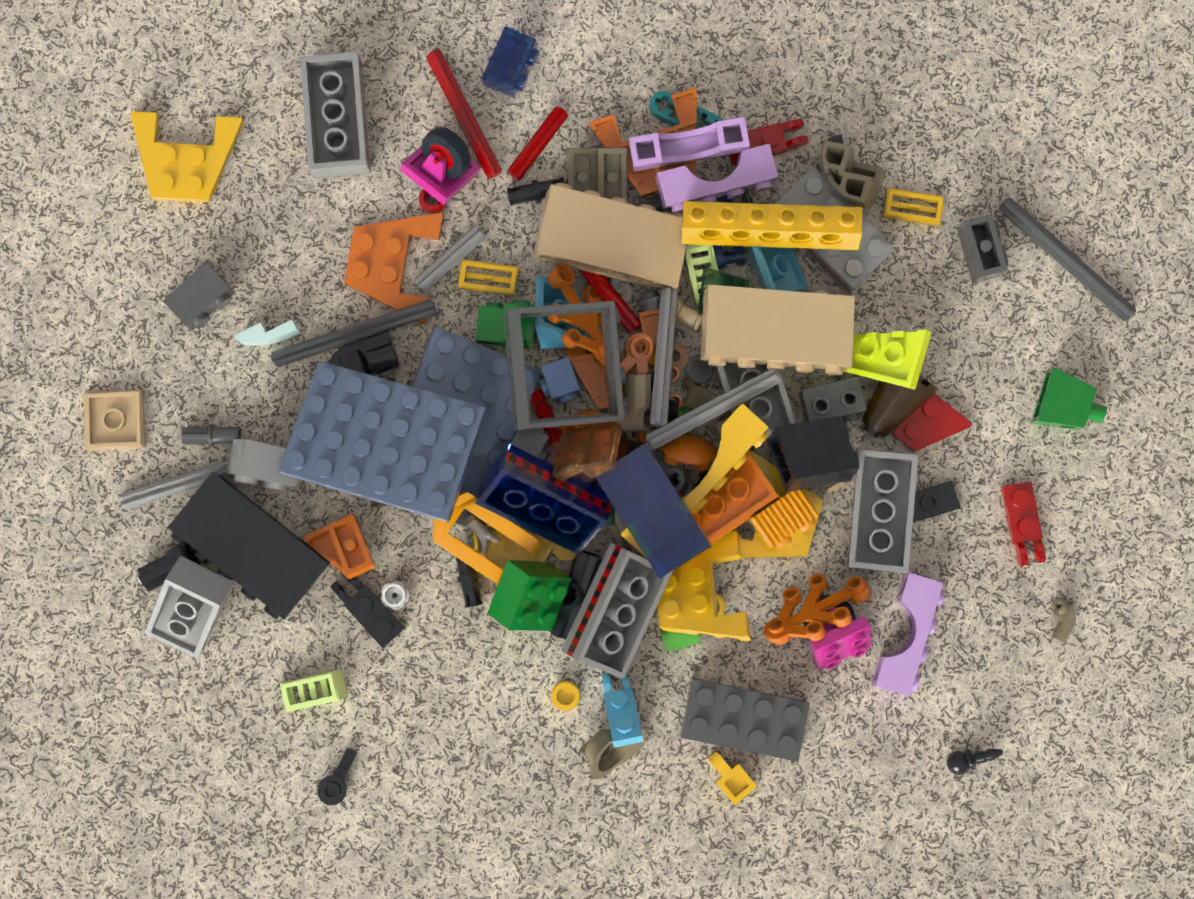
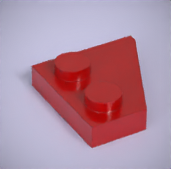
M934 394L896 427L892 435L912 452H916L970 428L972 423Z

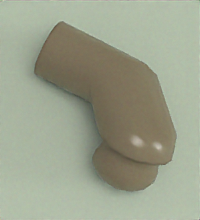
M1056 598L1052 602L1051 607L1058 624L1052 637L1066 643L1076 622V615L1068 600Z

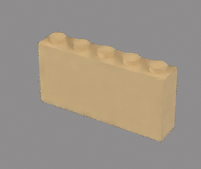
M565 183L550 185L546 192L532 258L555 264L563 263L571 268L660 290L666 287L676 289L679 286L687 244H682L683 214L678 212H667V214L658 212L651 205L628 204V200L619 197L607 199L601 197L600 193L592 190H585L584 192L572 190L573 187Z
M708 285L704 290L700 360L708 361V365L726 366V362L738 363L740 368H755V365L758 364L767 365V369H775L776 371L785 370V367H796V371L802 373L814 372V369H825V374L841 375L843 371L852 367L855 296Z

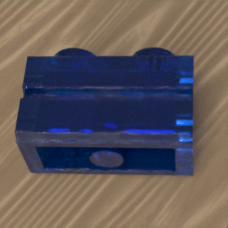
M507 26L504 27L482 76L483 85L515 98L517 91L522 92L528 80V76L525 75L528 66H534L539 56L540 50L536 49V39Z

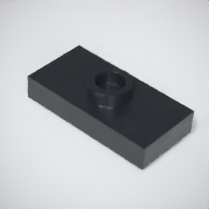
M952 481L915 492L913 523L961 508Z

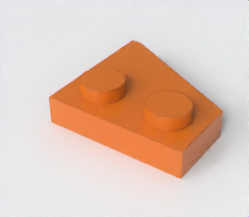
M353 513L302 536L309 546L348 579L376 567L357 517Z

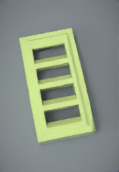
M688 244L684 259L695 304H703L704 293L700 294L699 289L705 288L708 285H721L713 245ZM704 251L707 253V256L694 259L691 254ZM705 263H709L710 265L709 268H704L696 271L694 269V266L701 265ZM712 274L713 279L697 282V277Z
M341 669L280 683L286 712L338 701L347 697ZM320 680L323 697L319 696L316 681ZM306 683H308L311 700H308L307 693L305 689ZM293 686H297L300 697L299 703H296Z

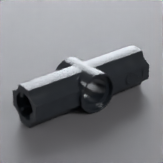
M578 549L569 573V577L572 579L550 634L566 640L603 558L601 556Z

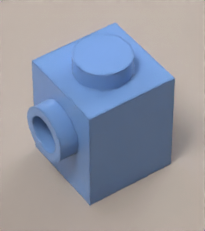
M568 357L541 366L545 379L540 380V384L545 397L551 395L552 401L559 400L560 404L576 399L575 394L580 393V389Z

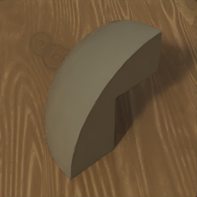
M824 140L822 163L830 184L848 202L864 209H870L879 195L885 178L883 167L855 162L853 146Z

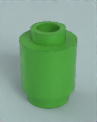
M659 629L667 651L675 649L676 652L701 642L700 635H703L700 633L693 635Z

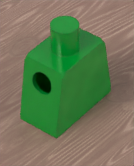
M1052 368L1046 372L1031 423L1079 430L1086 426L1088 419L1102 423L1107 413V407L1093 403L1096 389L1093 386L1060 369Z

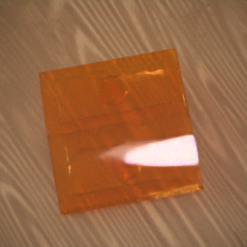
M614 423L589 425L561 434L552 475L559 482H562L583 471L592 479L614 469L622 433L621 425Z

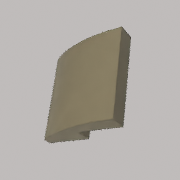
M566 148L567 184L573 187L572 190L580 192L592 190L600 193L601 197L607 199L619 197L627 200V148Z

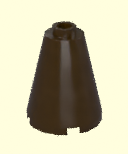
M921 375L915 390L878 381L867 410L861 420L866 424L863 429L875 438H878L880 434L886 437L932 397L938 387L924 379Z

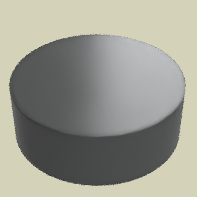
M701 355L692 356L685 366L686 377L697 384L708 382L714 373V366L708 365V361L700 360Z

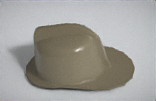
M641 728L643 742L615 748L611 730L609 729L600 730L581 747V753L591 764L590 775L592 778L600 779L605 777L614 768L637 753L646 741L647 733L645 729Z

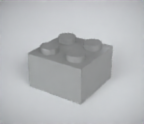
M233 439L226 474L234 475L233 481L257 485L258 481H263L262 487L286 491L287 486L296 487L298 481L297 478L283 475L278 471L286 448L248 439Z

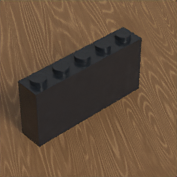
M217 472L210 474L167 527L173 532L171 537L182 546L189 544L196 550L194 555L207 565L212 562L219 568L218 574L241 585L243 588L240 591L250 600L255 601L257 598L266 606L263 609L275 619L279 617L286 619L331 564Z

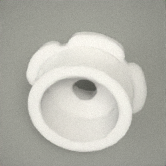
M394 581L393 583H387L381 590L382 604L385 607H391L393 610L403 608L404 603L409 600V591L405 589V585L402 582ZM397 593V598H393L392 594Z

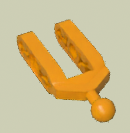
M468 491L459 493L449 523L433 518L432 540L496 584L499 583L504 568L449 533V530L464 509L532 554H535L543 543L537 537Z

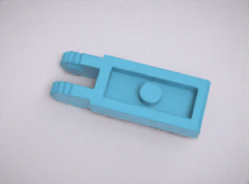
M627 673L624 679L620 678L623 689L612 691L611 689L612 682L609 674H602L605 693L603 694L614 748L643 742L633 689L630 688Z

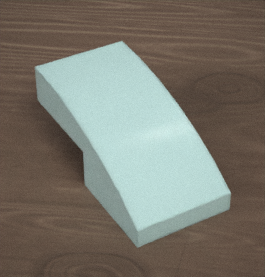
M291 319L270 331L260 322L235 335V338L242 345L260 346L283 342L302 333L298 325Z

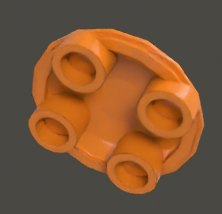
M685 433L660 446L664 453L663 460L667 464L678 465L681 463L692 465L700 471L708 470L710 462L714 461L717 456L716 447L710 441L693 434Z

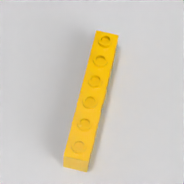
M683 201L682 244L858 250L862 237V207Z

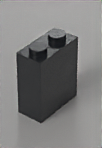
M840 416L775 427L767 440L786 493L850 481L860 468L858 455L852 449L849 441V432L843 426Z

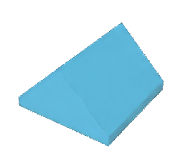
M748 246L747 253L761 289L801 292L809 288L794 248Z
M540 275L536 277V307L551 306L555 303L561 305L569 304L562 291L552 288L547 278ZM575 291L580 301L585 303L581 298V293ZM547 317L535 318V329L541 349L566 348L562 342V335L570 328L577 329L581 335L586 337V331L562 320L554 324Z

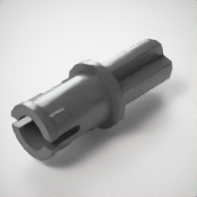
M210 424L209 427H185L182 429L181 439L185 445L209 444L210 447H214L215 444H232L233 439H241L240 426L215 427L213 424Z

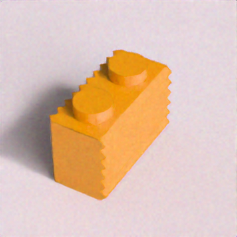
M797 490L787 493L749 519V521L768 549L776 546L780 550L792 541L791 534L799 529L804 533L817 523L814 518L820 514L804 491Z

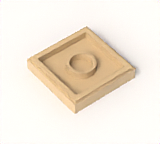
M143 390L83 393L85 450L145 448Z

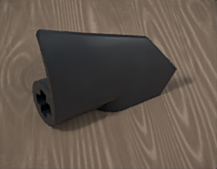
M389 331L344 345L331 356L329 364L372 376L400 367Z

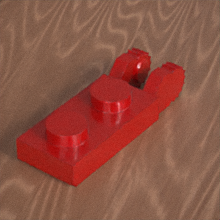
M795 119L783 124L776 123L748 130L749 149L770 144L772 155L785 153L789 149L808 144L807 136H798L785 141L783 134L802 128L804 126L803 119ZM740 153L729 155L731 166L737 165V158Z
M1032 481L1001 487L1011 542L1015 546L1018 564L1020 566L1028 565V555L1023 543L1027 541H1032L1034 556L1037 563L1045 562V549L1041 540L1043 535Z

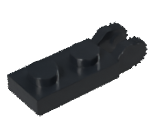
M346 577V580L358 590L352 598L349 597L340 584L334 582L330 586L331 589L382 648H385L405 629L367 585L364 586L357 577L351 579Z

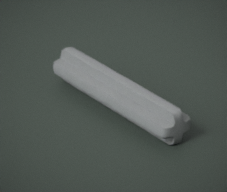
M473 226L414 279V282L420 290L426 292L479 245L486 237L482 230L477 226Z

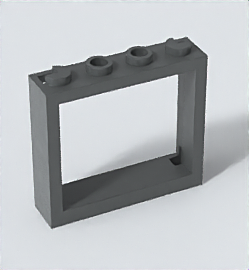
M615 301L509 308L504 310L514 430L625 421L624 415H627L626 406L628 402L627 398L623 397L622 385H625L626 375L624 367H620L619 355H623L622 338H618L617 326L621 323V316L618 314V308H615ZM601 313L609 413L529 420L521 319Z

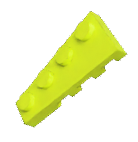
M917 330V332L892 331V333L871 332L853 334L852 367L843 372L915 390L932 332Z

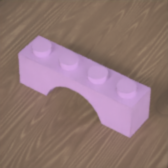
M745 117L718 121L711 125L685 132L652 133L629 138L634 172L736 154L750 147Z
M770 144L742 150L738 155L735 171L723 180L705 181L693 175L686 166L658 172L655 181L663 210L680 213L683 212V201L717 202L716 198L727 195L728 199L743 196L744 190L755 188L756 192L772 188V183L779 176Z
M910 572L904 574L896 601L909 614L911 635L906 645L900 651L892 655L879 657L871 685L909 697L911 691L915 692L920 681V675L917 674L919 664L925 662L928 654V647L925 646L927 637L934 633L937 619L933 618L936 607H941L945 596V591L942 590V582Z

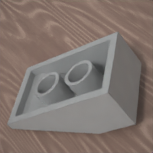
M180 556L163 583L144 634L198 659L228 598L234 581Z

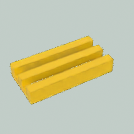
M887 188L882 217L939 227L941 225L945 197ZM899 197L937 203V208L892 201V198ZM891 208L934 214L935 218L891 211Z
M462 259L458 289L515 297L519 267ZM469 267L512 273L511 278L470 273L466 272ZM465 278L510 284V288L467 283Z

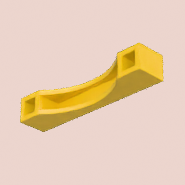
M742 403L722 424L721 441L717 456L700 484L686 496L672 504L657 509L641 511L628 525L630 529L627 527L620 535L646 559V554L649 557L652 553L656 557L668 545L664 541L671 532L677 535L688 523L684 518L690 511L697 514L708 502L704 498L711 489L717 492L728 480L724 475L732 467L737 471L749 458L745 455L747 450L752 445L758 448L769 435L765 431L769 427Z

